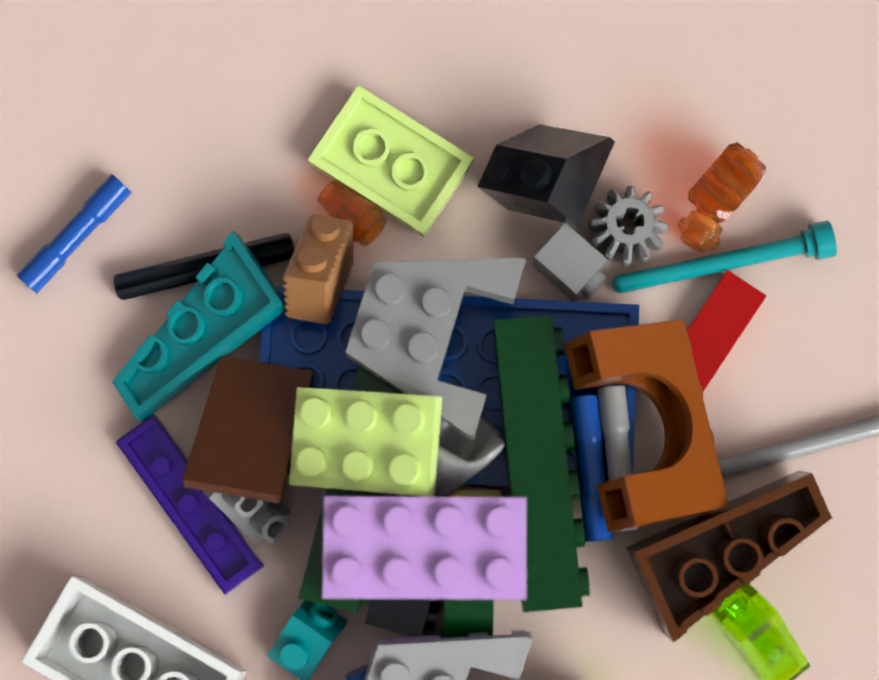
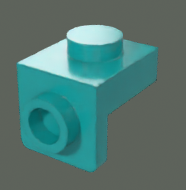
M305 600L292 614L267 656L300 680H309L348 622L333 607Z

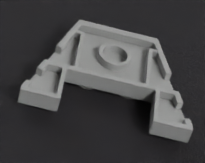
M515 257L374 262L347 345L346 357L394 390H399L403 394L442 397L441 419L457 429V432L465 438L474 440L485 404L486 394L438 381L464 293L469 292L513 305L526 259Z
M520 630L511 631V634L488 636V633L485 632L469 633L468 637L440 638L439 635L376 639L364 680H467L469 670L472 667L520 680L533 638L530 632Z

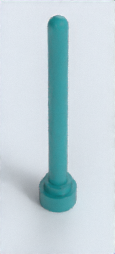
M820 221L809 224L808 229L800 231V236L621 274L613 279L612 286L616 292L626 293L800 254H805L806 258L814 256L816 260L826 259L837 255L836 239L830 221Z

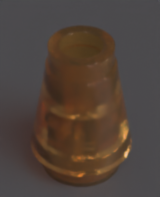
M337 181L329 183L318 197V202L324 206V209L331 217L350 220L353 223V243L358 242L361 246L370 244L380 235L386 225L387 218L381 214L382 209L380 206L340 185Z

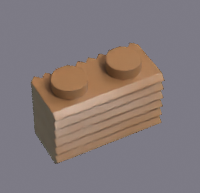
M316 214L308 217L282 278L285 281L283 287H285L283 292L285 294L284 301L286 302L284 314L287 317L321 324L332 322V316H334V310L337 309L339 297H342L346 279L349 278L351 267L354 266L353 223L350 220Z

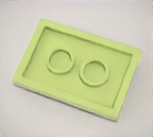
M358 85L307 161L313 168L424 238L473 165L474 157Z
M297 387L289 485L434 497L442 397Z

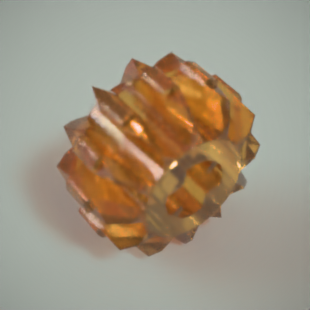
M738 142L729 144L690 189L688 200L696 206V210L705 218L708 216L716 224L725 222L764 178L766 166L758 160L759 157L749 148L745 149Z

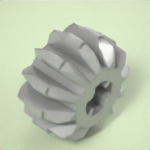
M632 185L627 186L624 199L621 198L615 189H611L607 194L609 204L603 201L595 203L593 210L600 217L591 218L588 228L600 232L592 239L594 247H601L605 244L609 245L604 255L608 261L613 259L617 251L622 253L621 262L623 266L630 265L633 252L638 260L645 263L650 258L648 248L655 251H660L664 243L657 235L667 233L669 224L656 220L665 212V207L662 204L649 208L648 205L653 196L650 191H646L641 200L635 199V187ZM623 218H632L634 220L632 226L639 225L635 228L632 235L623 233L624 226L618 228Z

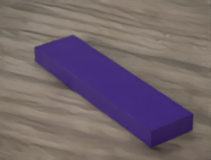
M151 415L116 441L118 447L224 595H227L265 567L232 520L203 493V490L184 487L183 476L188 459L156 415Z

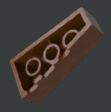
M796 471L729 501V507L698 515L626 547L662 630L673 643L688 632L687 629L704 616L707 617L719 608L722 602L743 585H748L761 575L760 572L777 558L786 555L832 518L812 473Z

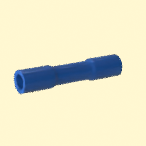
M111 174L84 202L82 209L49 244L44 245L16 276L37 294L64 266L67 258L99 224L105 222L132 192Z
M598 396L570 398V410L574 441L577 445L582 490L580 503L585 542L613 540V532L608 533L597 488L598 484L605 482Z

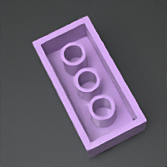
M324 496L323 599L527 600L526 497Z

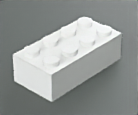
M71 576L21 662L51 680H243L248 671L81 576Z

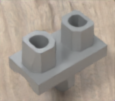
M203 491L257 545L263 539L269 544L275 543L290 527L291 523L285 517L291 511L282 502L279 504Z

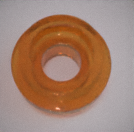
M691 211L687 218H681L677 224L678 229L682 232L680 239L696 251L704 252L706 248L716 250L721 243L719 236L723 231L722 227L715 220L701 212Z

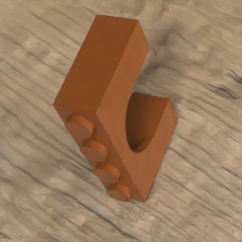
M684 319L589 331L565 342V350L575 390L611 384L630 385L643 392L653 402L663 422L665 434L664 449L657 465L650 472L623 476L597 485L608 533L701 515L729 507L726 485L721 475L714 446V435L710 429L703 400V390L698 380L692 355V345L687 334Z

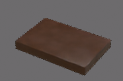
M221 356L183 476L184 487L280 504L291 465L297 387L312 388L314 382L313 371Z

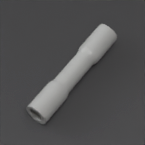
M625 386L598 388L597 396L601 430L604 435L608 481L623 476L632 475L628 441L629 418ZM640 527L615 531L613 533L640 530Z

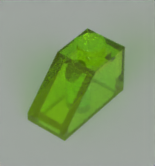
M750 583L739 588L725 599L719 608L711 613L724 636L759 680H794L810 667L779 612Z

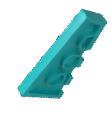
M234 231L223 242L225 247L212 264L207 262L195 277L198 281L182 301L177 300L167 312L168 319L156 334L147 337L112 381L136 419L146 420L218 364L221 356H228L286 310L284 298L241 236Z

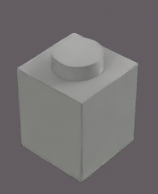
M564 223L534 256L532 266L569 299L575 301L582 293L589 298L605 281L607 277L602 271L608 259L567 223Z

